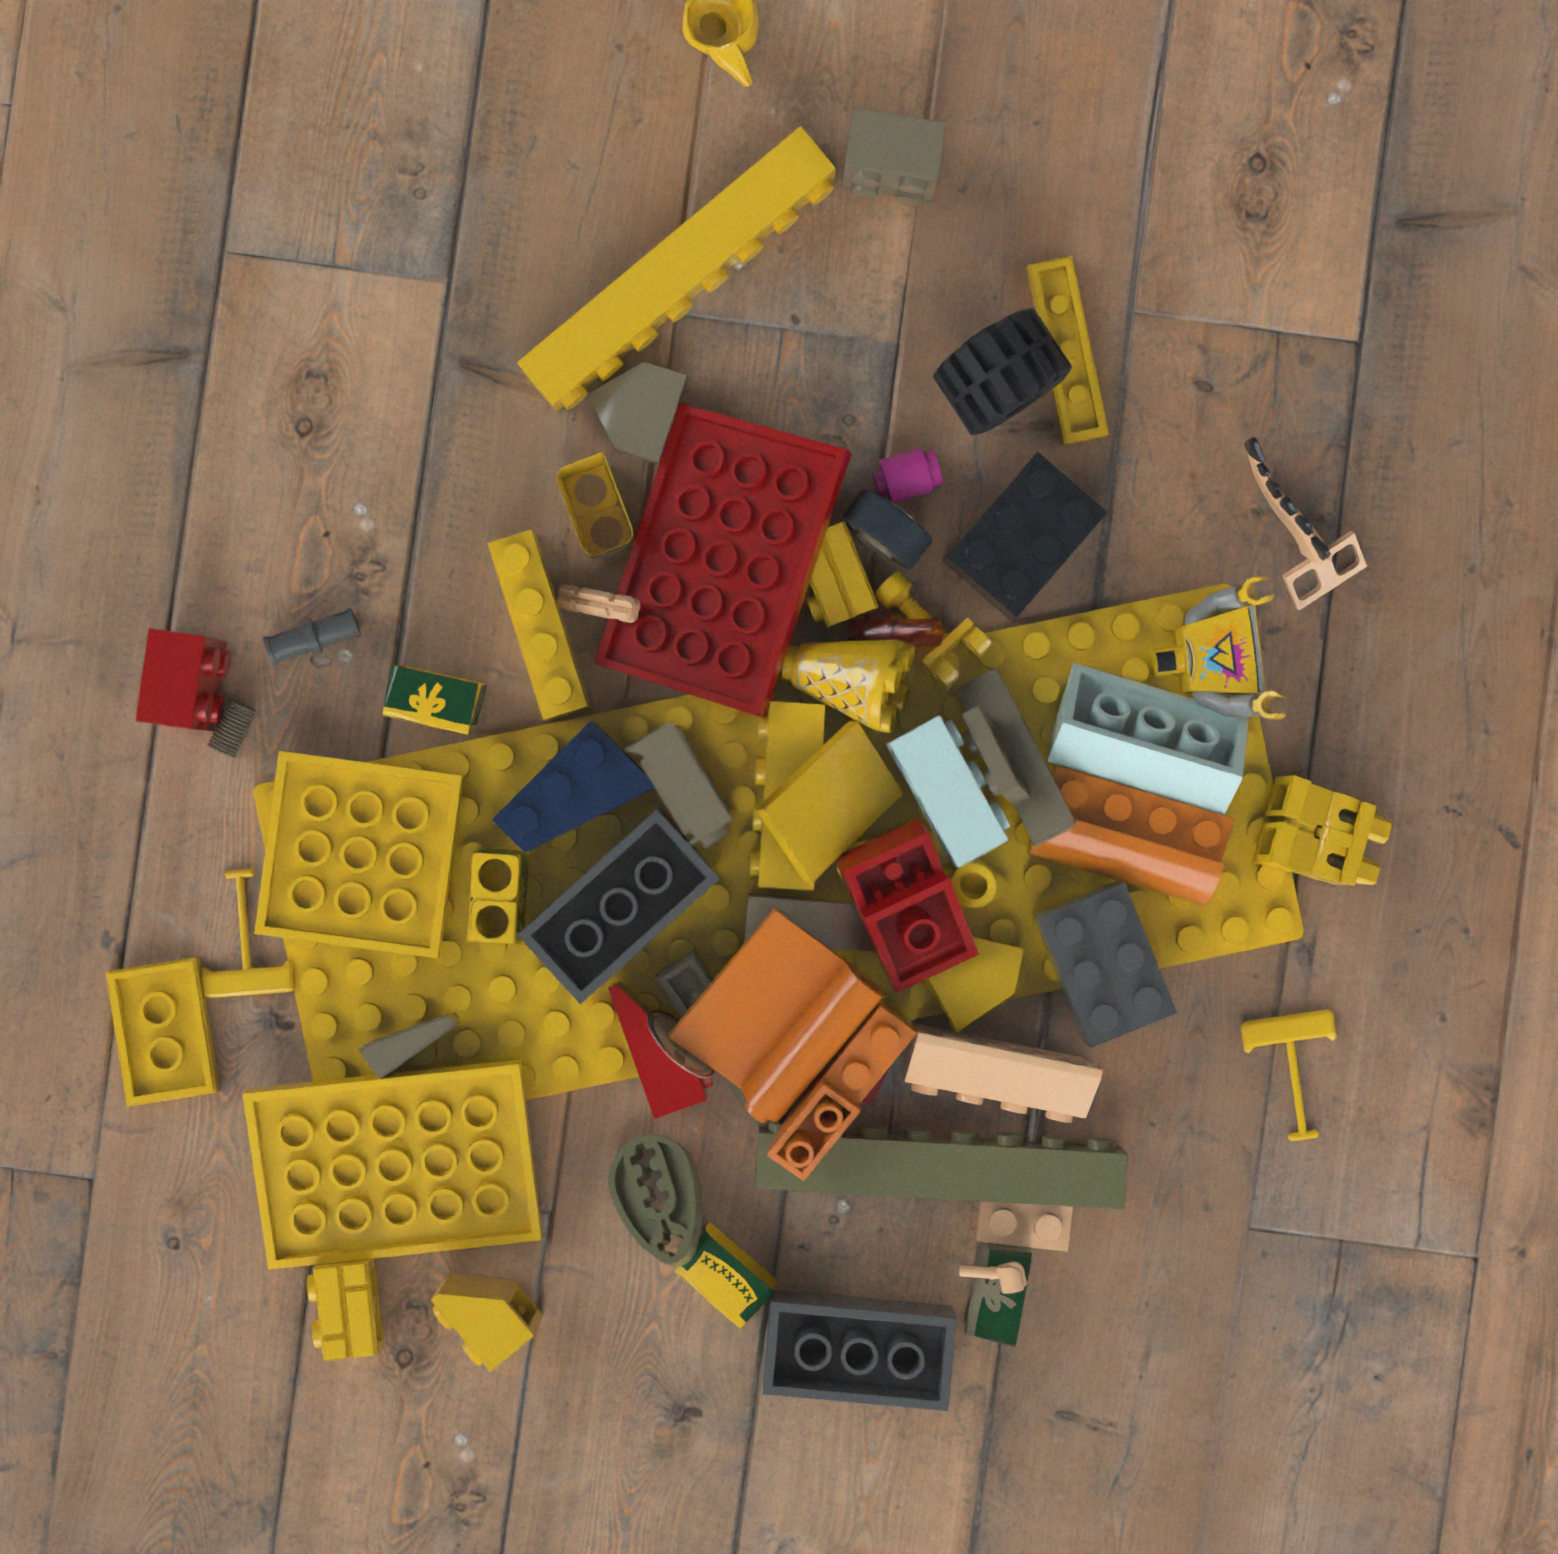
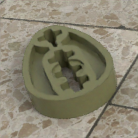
M657 1134L636 1137L626 1143L612 1161L608 1176L611 1198L626 1228L642 1248L662 1263L675 1267L684 1266L695 1256L702 1230V1191L695 1161L682 1145L668 1137ZM645 1148L655 1153V1156L649 1160L652 1170L659 1174L662 1173V1178L656 1181L658 1190L669 1195V1199L663 1202L664 1210L662 1212L657 1208L651 1207V1203L655 1202L657 1197L653 1188L643 1184L644 1181L649 1179L648 1169L637 1163L638 1160L643 1158L642 1150ZM671 1231L673 1235L683 1238V1243L677 1246V1255L665 1250V1246L671 1243Z

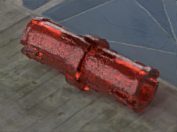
M888 615L883 620L852 619L848 625V632H865V635L849 636L848 641L897 640L914 646L938 647L942 642L943 633L926 634L925 631L943 629V626L938 617L904 619L902 615Z

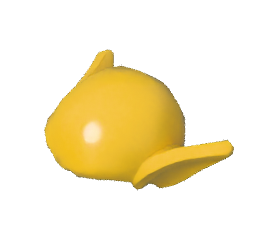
M687 0L683 12L684 38L691 46L711 56L718 66L731 74L744 87L751 86L752 79L744 54L754 47L760 30L759 8L756 1Z

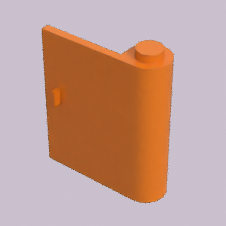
M774 907L669 1032L668 1036L675 1043L741 1088L742 1094L747 1101L744 1104V1108L753 1118L761 1123H766L767 1120L777 1123L882 1001L885 994L863 972Z

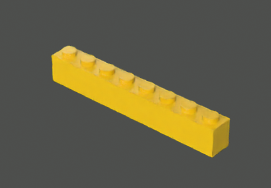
M800 126L517 362L518 366L556 412L563 406L567 410L572 409L588 395V391L585 389L598 377L605 381L622 367L623 362L621 358L635 348L639 352L651 344L658 336L656 329L670 318L672 322H676L687 314L694 306L691 300L705 289L708 293H711L728 278L729 274L726 271L737 261L740 260L745 264L753 259L764 247L761 241L773 231L780 235L789 229L799 218L796 212L809 201L816 205L825 199L834 189L831 183L835 181V166Z

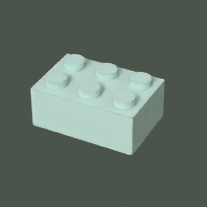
M939 715L885 744L952 865L959 868L1008 841L1003 830L1009 828L1010 825L997 802L993 804V802L988 803L980 789L986 787L987 783L974 761L965 763L958 750L959 747L964 745V742L952 720L943 723Z

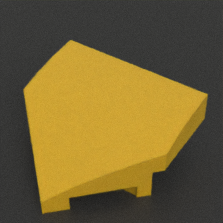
M973 937L979 955L926 979L924 987L928 993L931 992L949 1018L948 1023L956 1034L968 1028L970 1024L994 1009H999L1008 999L1013 997L1021 967L1023 948Z

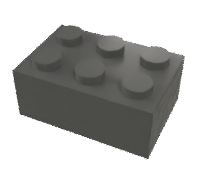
M1116 880L1032 914L1081 1038L1090 1048L1177 1013L1124 882Z

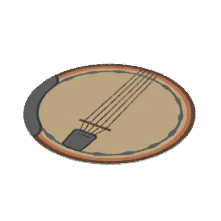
M659 1010L651 1011L648 1014L647 1022L653 1037L673 1061L696 1076L707 1078L713 1075L714 1069L669 1038V1032L679 1022L677 1018Z

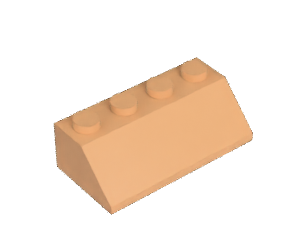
M917 1023L912 1024L916 1027L917 1034L908 1044L902 1073L904 1082L912 1083L910 1090L937 1096L938 1089L956 1092V1100L982 1105L983 1098L1001 1101V1109L1021 1114H1027L1028 1107L1046 1110V1118L1065 1123H1072L1073 1116L1086 1118L1103 1073V1069L1090 1058L962 1032L956 1034L952 1030Z

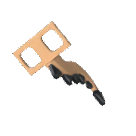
M1251 437L1244 443V446L1248 452L1255 479L1270 507L1294 536L1300 553L1308 558L1282 575L1293 604L1299 611L1366 568L1367 564L1355 533L1349 531L1328 546L1325 545L1309 519L1302 515L1294 506L1292 500L1281 492L1278 483L1273 481L1269 475V469L1263 463L1265 457L1260 444L1255 437ZM1352 544L1356 555L1355 562L1341 572L1336 573L1332 563V556L1345 546ZM1313 569L1318 580L1317 586L1304 596L1298 597L1293 587L1294 580L1308 570Z

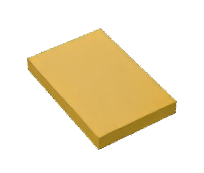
M848 721L756 808V811L803 881L813 883L904 793L858 721Z
M200 956L105 972L127 1107L221 1091L207 1000L203 996Z

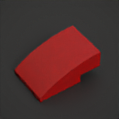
M919 819L844 852L835 861L863 927L895 994L979 955L951 880L943 870L929 832Z

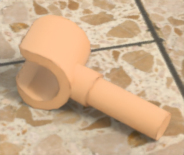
M1007 1262L997 1267L960 1265L959 1275L962 1277L989 1280L999 1279L1001 1290L1004 1294L1022 1291L1027 1285L1024 1268L1018 1262Z

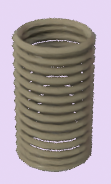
M229 699L226 708H224L225 711L222 712L223 715H221L220 722L216 729H214L215 732L212 733L213 736H211L207 746L220 754L235 758L236 752L240 748L239 745H241L240 741H243L242 738L245 737L243 734H247V727H250L249 724L252 723L250 720H253L256 710L238 701Z

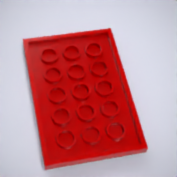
M679 403L616 594L631 596L640 601L641 608L638 611V619L633 623L619 621V619H608L594 664L765 719L852 453L844 448Z

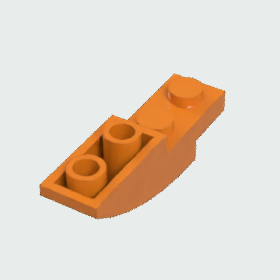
M880 1002L799 1097L766 1151V1155L799 1179L805 1181L860 1113V1103L917 1034L916 1027Z

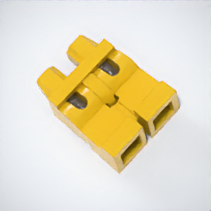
M1296 775L1276 777L1265 816L1282 822L1263 823L1252 862L1286 872L1297 873L1333 885H1375L1381 868L1380 862L1363 857L1367 841L1374 844H1385L1389 838L1393 823L1375 813L1376 805L1361 802L1354 797L1311 784V781Z

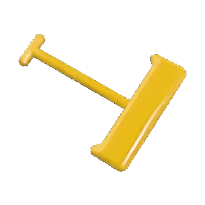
M253 868L228 870L224 874L226 879L236 878L243 969L211 971L206 966L200 970L203 996L207 999L292 992L295 988L294 968L291 960H287L282 966L251 968L244 878L254 877L255 871Z
M1324 1009L1242 1022L1240 1028L1243 1048L1246 1053H1250L1257 1046L1286 1042L1299 1132L1289 1133L1288 1139L1290 1141L1317 1138L1319 1131L1317 1129L1307 1130L1294 1041L1327 1037L1334 1041L1337 1038L1333 1011Z

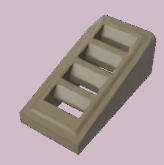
M456 1012L452 1014L447 1013L370 1041L359 1048V1051L377 1077L383 1078L458 1025L461 1019Z

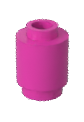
M921 448L878 460L879 470L872 472L878 495L880 497L887 496L893 503L933 492V487L943 484L939 463L933 449L923 452Z

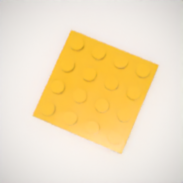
M279 751L254 934L436 959L440 958L464 775Z

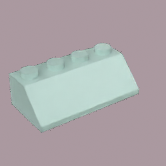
M1073 663L1053 726L1047 762L1224 815L1243 779L1249 717H1227L1198 704L1193 698Z

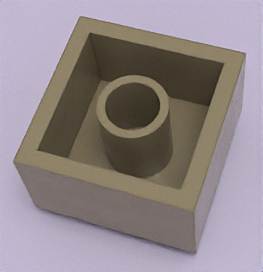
M853 108L842 188L851 189L852 195L861 198H877L878 193L896 196V201L907 205H922L923 200L932 201L939 175L946 122Z

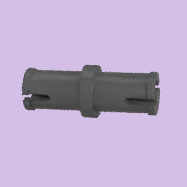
M348 608L346 611L314 622L311 618H308L301 622L302 626L270 637L267 636L263 639L271 663L277 665L282 661L312 652L313 655L323 653V647L355 636L359 637L361 632L353 610Z

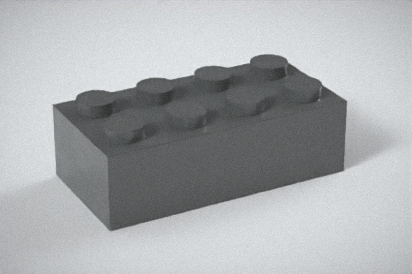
M659 808L524 928L518 936L577 1002L582 1004L715 884L721 876L693 845H690L689 840Z
M777 1290L770 1297L763 1395L948 1411L957 1320L953 1306Z

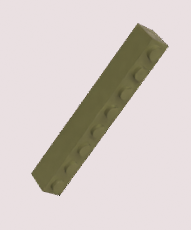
M769 1120L768 1127H759L755 1189L1125 1209L1128 1154L1122 1147H1117L1116 1141L1113 1139L1088 1138V1145L1070 1144L1069 1137L1058 1135L1042 1136V1142L1024 1141V1135L1017 1133H997V1139L993 1140L978 1139L979 1133L969 1130H952L951 1137L933 1136V1130L927 1128L910 1127L905 1129V1134H887V1127L861 1125L859 1132L844 1131L805 1181H802L766 1155V1151L785 1120H780L777 1123Z

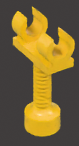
M897 571L877 589L874 596L886 610L892 607L900 608V611L910 621H913L912 623L916 624V627H919V630L926 637H929L928 639L932 640L933 644L935 643L936 647L922 660V668L927 673L929 672L941 687L948 690L959 680V674L944 657L962 641L974 656L981 659L992 648V642L968 617L950 634L946 633V630L939 626L940 624L936 623L937 621L933 620V617H930V614L923 607H920L921 605L917 604L916 600L914 601V598L910 595L912 584L900 571Z

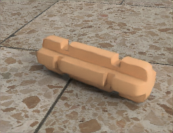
M568 584L560 586L558 597L556 598L559 608L608 619H619V621L633 623L638 619V611L641 608L640 601L631 596L614 595L610 592L584 587L578 588Z

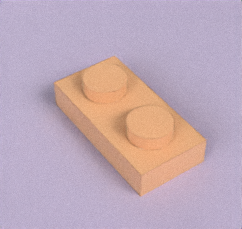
M980 1201L976 1240L977 1242L1068 1252L1073 1206Z

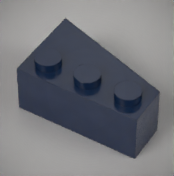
M590 721L492 821L526 853L656 788L646 772L596 722Z

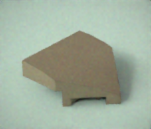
M642 362L588 394L616 451L659 465L688 379L686 374Z

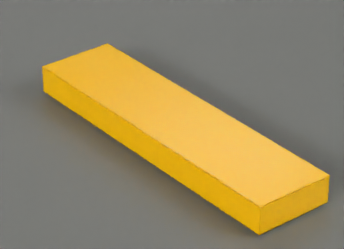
M1068 256L1029 264L1026 267L1034 309L1072 365V369L1065 379L1051 390L1062 446L1107 437L1109 431L1073 257Z

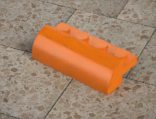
M1054 766L1052 775L1076 820V825L1038 847L1034 846L1030 839L1027 854L1202 906L1209 902L1218 885L1225 863H1222V859L1235 818L1061 766Z

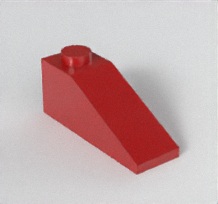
M621 981L611 983L608 990L654 1119L707 1101L708 1092L706 1088L713 1086L711 1076L707 1078L696 1076L673 1061L659 1046L649 1029L647 1017L651 1010Z

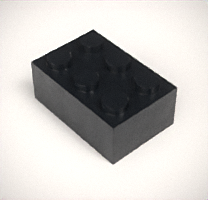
M1037 452L946 557L943 563L1009 620L1013 621L1022 613L1108 512Z

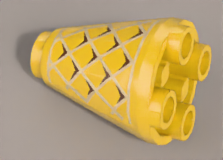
M897 640L802 643L800 646L790 645L783 662L782 679L783 681L791 682L792 687L874 730L892 733L898 711L904 712L909 702L911 685L904 684L906 672L911 670L914 661L915 646Z

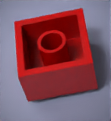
M148 628L135 721L192 730L214 731L215 723L220 722L221 715H223L222 712L224 711V697L219 695L221 679L228 676L231 665V653L229 650H226L227 641L201 635Z

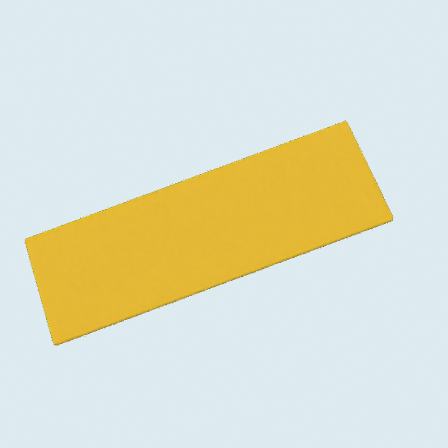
M1224 583L987 632L984 634L992 642V648L981 659L974 656L961 641L944 657L959 674V680L948 690L941 687L929 672L927 673L922 668V660L936 647L935 644L915 647L914 661L911 670L906 672L904 684L911 685L909 702L904 712L898 711L893 732L877 731L858 722L904 793L861 836L875 839L919 819L931 836L941 865L955 867L946 856L885 744L940 715L943 723L952 720L961 735L964 745L959 747L958 750L965 763L974 761L981 773L989 769L982 755L976 757L972 753L963 736V733L969 730L962 716L967 711L956 689L995 668L1000 672L1052 773L1056 764L1047 762L1051 734L1073 663L1195 699L1193 693L1183 692L1180 674L1159 677L1155 675L1152 657L1153 649L1177 646L1175 629L1184 626L1186 613L1209 594L1231 586ZM782 675L778 677L771 701L824 704L792 687L791 682L783 681ZM684 695L367 761L369 763L464 775L440 958L436 959L283 938L287 959L293 962L294 992L313 1081L376 1075L360 1053L359 1048L370 1041L454 1012L461 1019L458 1025L391 1073L521 1059L526 1100L639 1077L608 990L611 983L621 981L651 1011H663L680 1020L682 1018L656 980L655 975L694 950L711 977L715 979L744 944L749 893L852 902L846 885L838 873L836 862L814 881V891L758 887L759 877L750 876L751 849L761 848L762 832L753 830L754 803H763L764 785L755 784L757 757H766L767 739L758 738L759 717L692 695ZM824 704L823 745L848 721L856 720ZM1259 715L1249 717L1243 779L1224 814L1235 819L1222 859V863H1225L1218 885L1209 902L1202 906L1125 883L1159 968L1300 939L1304 934L1292 872L1252 862L1263 823L1281 822L1265 816L1274 784ZM590 721L596 722L624 751L667 723L672 722L674 726L677 725L735 817L727 823L731 829L728 835L707 848L703 846L701 841L693 844L719 873L721 878L582 1004L577 1002L523 941L520 944L467 941L472 853L487 848L519 850L523 852L492 819ZM625 751L643 769L639 761L645 757ZM275 781L258 784L253 790L265 849ZM987 784L986 787L980 790L988 803L993 802L994 804L997 802L1010 825L1009 828L1003 830L1008 841L975 858L986 862L993 869L997 882L996 894L993 900L980 908H968L960 904L973 937L1024 949L1015 994L1010 999L1062 989L1032 914L1116 880L1027 854L1031 838L1015 806L1002 794L996 797ZM656 789L532 851L524 853L529 862L525 928L656 809L660 808L682 832ZM691 832L684 835L689 841L694 838ZM500 859L487 860L479 869V881L489 891H501L511 881L510 867ZM517 896L511 900L517 902ZM486 906L477 914L476 927L487 938H498L508 928V916L498 906ZM832 949L876 983L885 994L881 1002L908 1021L945 1013L931 992L928 993L924 987L926 980L895 994L875 951Z

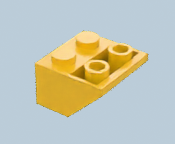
M450 1274L442 1281L430 1299L435 1305L432 1310L438 1321L448 1330L453 1327L465 1341L462 1343V1347L467 1356L478 1366L483 1363L490 1372L534 1337L543 1317V1313L514 1279Z

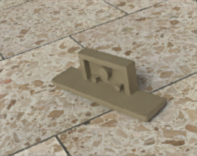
M993 668L957 688L956 691L967 711L962 716L969 730L965 731L963 736L972 753L976 757L983 756L989 769L982 773L992 793L996 797L1002 794L1015 806L1034 846L1038 847L1073 828L1076 825V820L1000 672Z

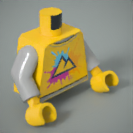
M1265 575L1251 577L1246 580L1243 586L1236 585L1211 593L1188 611L1184 619V626L1175 629L1177 646L1153 649L1152 657L1155 675L1159 677L1180 674L1183 692L1193 693L1198 704L1227 717H1256L1260 714L1268 719H1283L1286 714L1272 713L1269 707L1273 698H1287V696L1281 692L1266 691L1255 605L1267 603L1274 597L1273 594L1260 598L1255 593L1256 583L1269 578Z

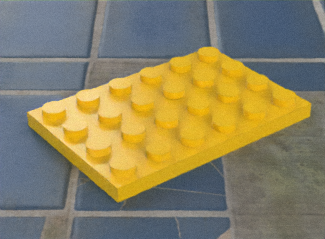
M521 1059L389 1073L383 1078H378L377 1075L246 1088L242 1093L268 1270L542 1241L543 1230Z

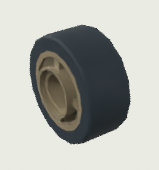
M867 489L860 491L842 516L843 522L845 521L846 525L857 534V537L865 545L885 559H891L906 569H912L932 543L931 536L917 524V521L890 500L882 498Z

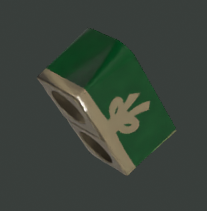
M978 1242L974 1266L997 1267L1007 1262H1018L1024 1268L1028 1283L1032 1252L1029 1247ZM971 1277L964 1317L965 1334L1016 1348L1015 1345H1017L1027 1285L1022 1291L1004 1294L1002 1293L999 1279L989 1280Z

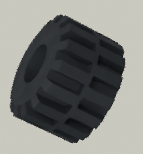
M1029 308L1017 311L976 333L942 362L934 373L933 378L970 435H976L997 427L1043 397L1065 379L1072 369V365L1035 309Z

